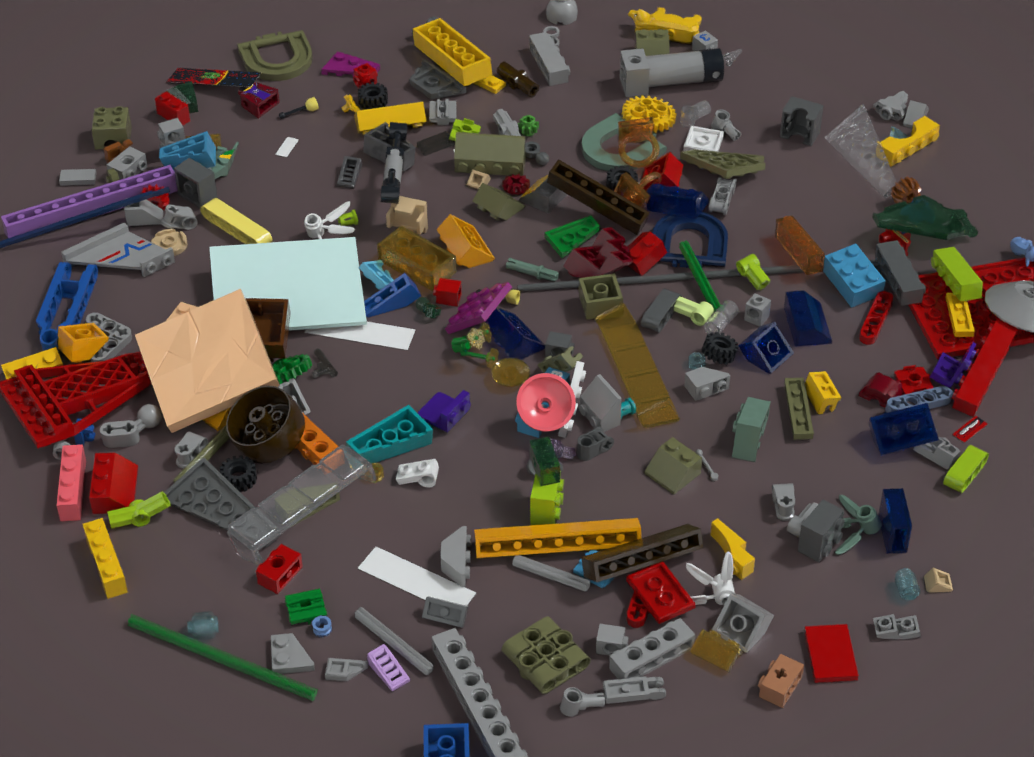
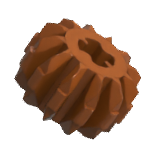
M906 176L904 179L900 178L899 182H895V186L891 188L892 192L890 194L896 204L904 206L911 204L914 199L919 197L922 189L916 179Z

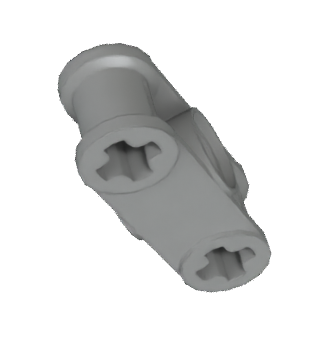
M721 176L718 177L717 185L709 204L710 213L714 211L727 215L732 195L735 192L736 179L728 180L723 179Z

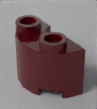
M877 372L864 385L858 396L868 401L876 399L879 401L880 406L885 408L888 399L903 395L902 384L898 380H893L889 376Z

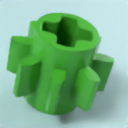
M531 115L520 118L518 128L521 130V134L533 136L537 133V129H539V121H535V117Z

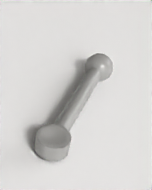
M697 449L695 453L702 457L703 464L711 474L710 479L717 481L719 475L713 472L702 455V450Z

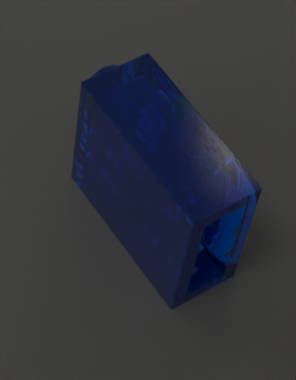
M883 489L878 516L882 523L881 531L886 553H907L912 522L904 489Z

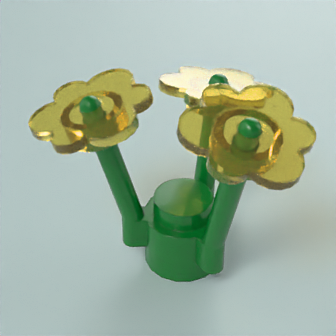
M483 322L480 329L471 328L466 336L452 340L453 351L456 353L460 352L461 356L486 359L487 367L492 370L498 363L499 351L497 349L491 348L487 355L468 352L471 347L481 349L482 343L485 340L488 343L491 342L492 333L488 323Z

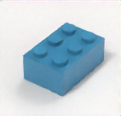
M857 244L825 256L822 270L851 308L876 298L879 292L884 291L885 279Z

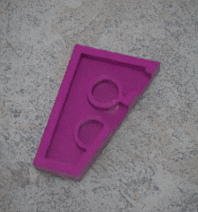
M336 52L321 69L322 75L336 73V76H343V74H352L354 76V68L368 63L378 73L380 71V64L342 52Z

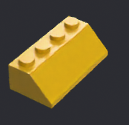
M423 102L359 110L354 114L358 133H363V135L385 122L389 124V128L390 122L407 123V126H413V128L423 127V124L426 123Z

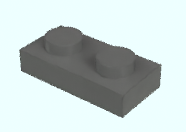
M427 596L422 618L462 628L465 625L469 606Z

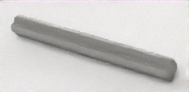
M363 607L355 611V618L422 673L429 675L434 670L431 662Z

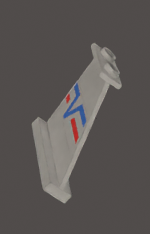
M125 223L61 251L63 262L71 263V267L95 264L100 267L141 270L143 277L175 263L172 247L164 249L129 232L128 226Z

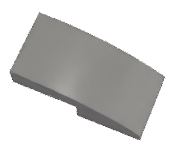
M894 614L873 618L877 638L911 639L921 637L916 615L895 619Z

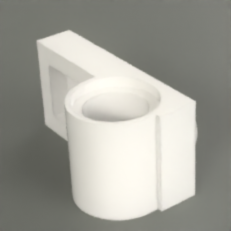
M436 459L401 464L398 467L396 481L399 485L418 482L423 487H433L437 480L438 462Z

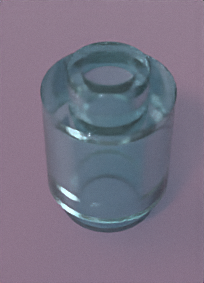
M908 568L897 571L895 583L900 597L904 600H914L921 592L915 573Z

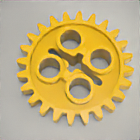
M641 95V98L635 96V99L630 98L629 101L626 100L625 104H623L621 115H623L622 118L625 119V123H630L629 126H635V129L641 128V131L647 130L648 133L651 130L657 133V130L663 132L664 129L669 130V127L672 128L673 124H675L677 113H675V109H672V105H668L669 102L663 103V99L657 100V97L652 99L650 96L645 98Z

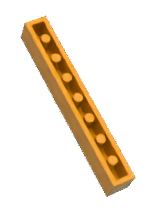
M638 518L474 529L476 557L485 558L609 549L641 539V525Z

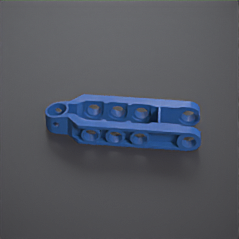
M59 262L36 319L38 328H40L38 333L43 351L56 347L58 352H60L58 349V327L57 330L50 328L62 298L73 299L71 309H68L66 321L58 326L81 323L98 278L97 265L88 264L86 270L82 273L80 281L70 280L71 263Z

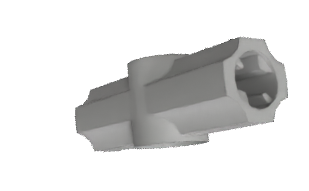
M498 109L493 114V120L498 126L499 135L521 136L517 122L511 120L507 111Z

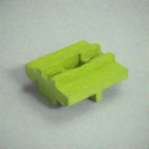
M463 118V121L455 119L449 139L456 141V132L480 133L481 126L474 124L473 120Z

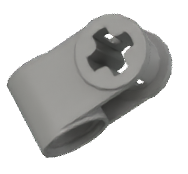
M167 205L165 216L161 219V224L167 228L191 230L197 225V219L190 207Z
M187 432L183 439L175 446V453L177 455L176 465L184 469L208 444V439L195 433Z
M793 483L772 484V498L775 504L776 516L782 521H789L795 513Z

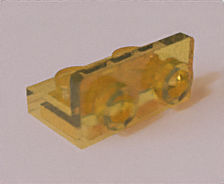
M702 629L690 651L691 654L730 672L737 657L743 654L739 648L740 644L731 639H728V641L721 639V635L711 629L709 632Z

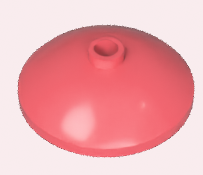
M550 373L537 374L527 379L520 387L516 400L517 411L523 422L532 429L542 432L555 431L566 425L573 416L576 405L573 389L568 382L560 376ZM546 402L549 407L543 408L541 404Z

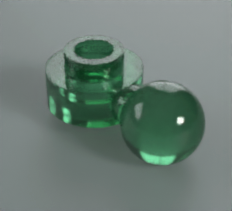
M420 297L416 300V308L422 311L426 317L434 319L436 316H440L442 307L431 304L426 297Z

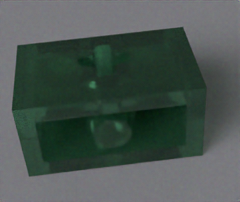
M550 438L530 440L529 457L540 486L559 483L560 464Z

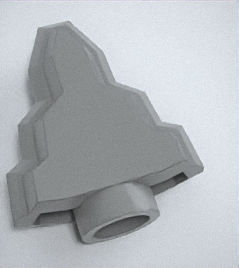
M904 91L898 92L894 96L878 100L873 104V107L884 120H902L906 115L905 110L907 106L905 104L907 103L908 94Z

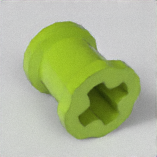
M354 209L337 218L340 226L358 225V217Z

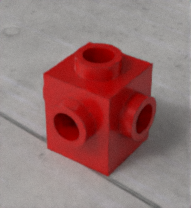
M368 63L353 69V81L358 88H361V85L366 86L365 83H369V85L371 82L377 83L378 73Z

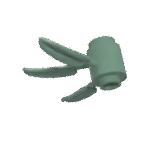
M839 495V500L845 509L856 519L843 518L845 523L842 528H848L851 526V523L859 522L861 528L835 550L837 555L845 553L861 540L860 534L862 532L874 534L882 526L881 520L873 507L870 505L859 507L845 495Z

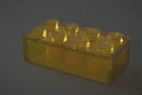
M400 226L377 244L378 260H381L385 265L401 274L406 273L410 279L431 291L434 290L435 285H438L440 278L449 279L457 272L455 255L403 226Z

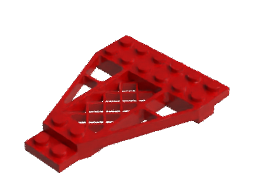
M141 351L123 354L105 361L36 369L31 364L14 370L15 377L0 381V393L36 447L41 448L77 435L144 390L152 382ZM58 376L46 381L42 380L44 377ZM105 403L104 405H102V406L99 407V408H96V407H95L96 405ZM85 409L91 410L92 413L75 424L68 417V415Z

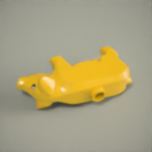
M658 7L657 11L652 14L641 9L631 10L628 13V16L635 23V33L636 30L643 29L668 30L669 40L680 43L693 42V36L699 34V25L702 19L700 15L696 14L693 17L685 18L678 15L665 14V8Z

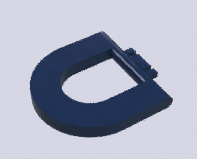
M683 210L670 213L656 223L653 234L663 241L667 250V254L659 261L672 262V267H677V263H680V267L689 268L683 254L670 253L672 236L675 233L685 229H693L705 234L709 241L707 256L695 255L700 266L725 267L728 232L724 224L716 217L700 211Z

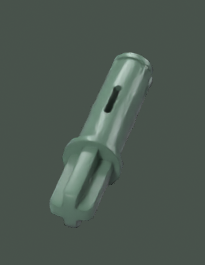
M508 258L509 262L506 263V269L537 277V279L543 278L553 282L558 280L559 273L544 268L543 265L537 266L512 258Z

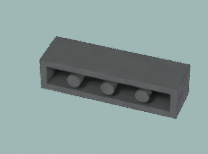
M898 240L877 244L875 259L900 305L922 302L923 294L926 292L925 285L919 280L917 271H914L911 260L907 258L905 250L900 246Z

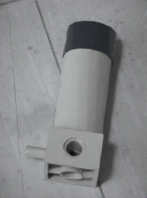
M720 48L650 56L645 55L644 49L622 50L620 52V80L625 97L648 95L649 87L722 81L724 78V59Z

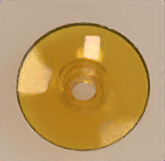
M516 358L502 359L495 363L492 368L493 379L498 384L508 387L523 384L530 375L529 366L524 361Z

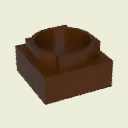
M246 298L270 362H274V358L286 359L291 314L289 299Z

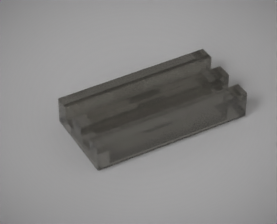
M445 131L418 141L417 148H420V151L427 156L455 145V141L450 140V135Z

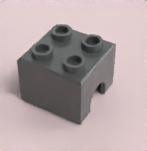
M791 96L782 111L780 137L789 139L792 135H801L804 137L803 144L812 146L821 131L824 105Z

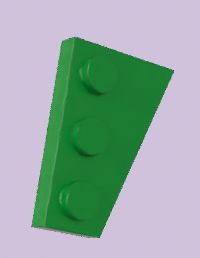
M590 215L545 232L544 238L559 256L564 258L574 248L579 247L598 233L600 225Z

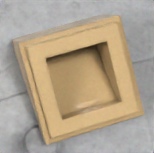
M472 170L466 186L479 190L481 184H488L491 178L488 174Z
M932 568L924 575L927 592L953 591L949 573Z

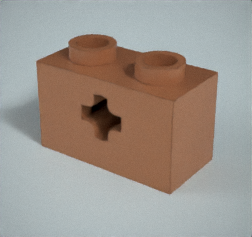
M780 654L776 661L773 660L770 663L768 674L766 676L763 675L758 683L760 688L759 697L783 708L802 679L804 664Z

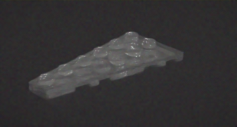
M862 104L824 138L887 199L891 195V188L895 186L897 181L868 115V111L865 105Z

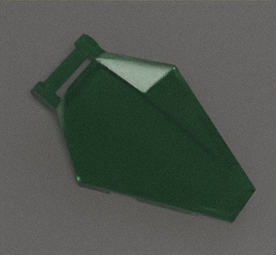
M925 195L915 197L913 202L908 204L906 201L885 207L883 212L873 213L872 216L879 228L949 240L963 235L973 238L978 234V230L975 226H972L964 209L943 207V204Z

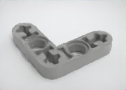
M90 313L87 315L86 323H95L109 337L105 345L91 358V362L114 358L132 341V332L129 327L100 313ZM107 327H113L111 330H105ZM109 345H116L114 348H107Z

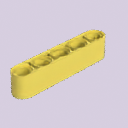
M213 198L200 208L204 218L244 244L271 243L273 241L269 231L218 198Z

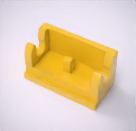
M826 371L809 372L805 381L807 396L817 414H823L825 408L831 405L829 410L832 412L836 408L838 401L841 400L840 394Z

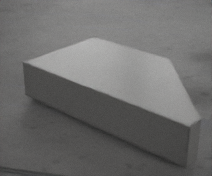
M328 658L325 680L348 681L368 669V661Z

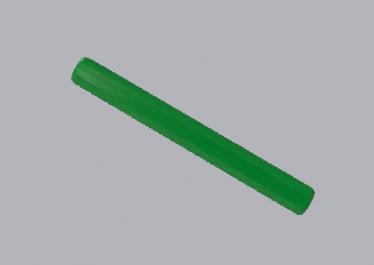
M686 240L680 242L679 248L706 301L714 308L713 313L719 312L721 304L689 242Z

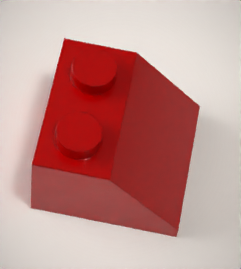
M668 152L644 168L639 190L641 192L664 195L675 191L679 187L684 165L671 152Z
M650 231L642 232L627 246L629 250L628 257L632 258L633 261L629 267L640 276H643L667 254L663 241Z

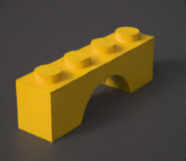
M923 116L913 122L911 137L899 139L889 136L879 142L876 157L892 167L906 157L913 155L916 151L923 149L931 142L936 141L939 137L940 125Z
M103 518L84 523L83 529L86 541L95 559L107 599L128 593L125 577Z

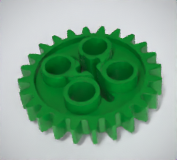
M307 354L286 357V359L276 360L272 364L279 385L285 381L288 382L290 379H295L296 376L303 375L302 373L307 372L313 366Z

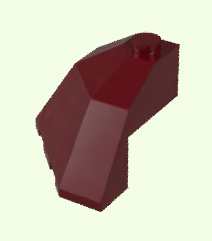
M610 227L601 229L592 246L574 248L563 267L568 270L571 276L585 278L611 274L631 265L633 261L632 258L628 257L629 250L624 245V237Z

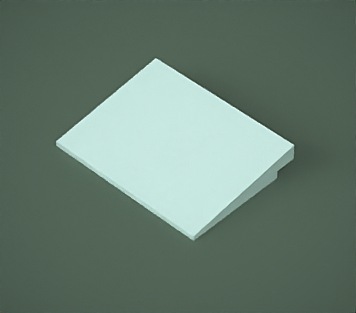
M355 237L209 247L214 300L238 289L242 290L245 298L289 299L291 311L289 331L367 325Z

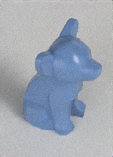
M1021 237L1013 238L1010 242L1011 251L1015 255L1025 256V265L1028 267L1029 262H1034V246L1032 241Z

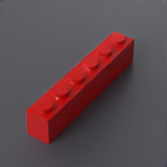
M997 318L995 324L991 322L987 330L988 337L984 335L980 344L981 350H976L977 352L973 357L974 363L971 362L966 370L967 376L963 375L960 380L959 386L961 388L955 389L953 393V409L972 417L975 416L1016 337L1018 328Z

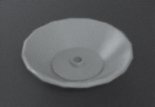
M1022 280L997 284L985 292V302L993 314L1018 329L1034 333V282Z

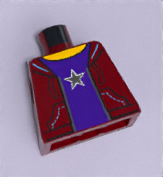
M258 82L253 83L248 88L241 86L238 90L242 107L258 119L280 103L278 89Z

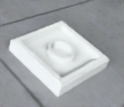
M691 126L683 151L695 149L719 152L724 131Z

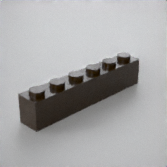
M558 159L549 171L547 183L637 236L646 224L650 212Z
M685 524L581 557L584 577L597 583L702 549L701 528Z

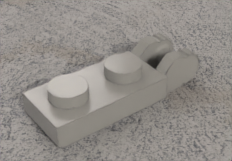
M644 676L603 681L606 704L647 700L649 698L652 700L665 698L666 690L660 688L663 686L664 680L662 677L646 678Z

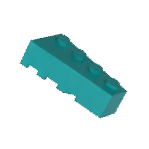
M407 405L346 441V457L358 469L432 444L433 429L410 405Z

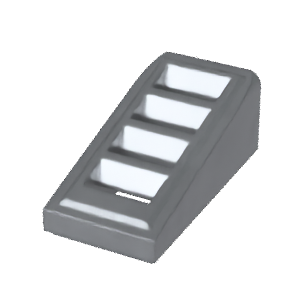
M344 156L337 186L355 187L362 167L361 158Z

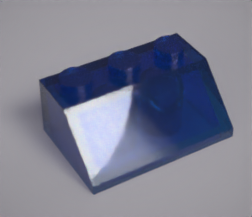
M652 184L646 192L647 211L697 219L709 203L707 196L695 189H682L677 186L669 187L662 184Z
M804 290L786 292L784 310L795 347L832 344V338L821 303Z
M496 307L488 319L481 323L485 327L484 331L488 330V335L495 338L494 342L506 350L505 353L513 359L516 357L523 360L545 349V344L512 312Z
M928 403L869 418L868 424L873 441L881 456L939 441Z

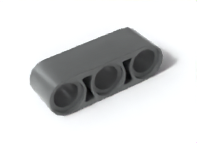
M664 288L643 315L641 326L658 333L661 332L675 313L674 305L678 297H682V295Z

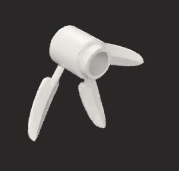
M350 201L345 202L327 214L323 220L314 213L307 215L304 225L308 236L314 239H322L321 236L324 234L325 229H328V232L332 234L353 233L355 230L353 227L333 224L330 226L323 225L328 220L333 222L350 207Z
M729 551L724 556L721 574L716 575L714 578L696 566L686 563V569L693 577L704 585L712 584L714 595L691 596L696 605L705 604L709 599H715L716 603L725 605L729 595L735 594L732 582L733 558Z

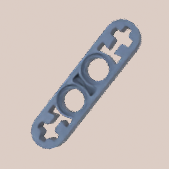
M940 386L888 399L885 411L889 415L896 417L945 406L951 403L953 391L948 387ZM908 401H909V402H913V403H915L916 405H911V404H909V403H907V402H908Z

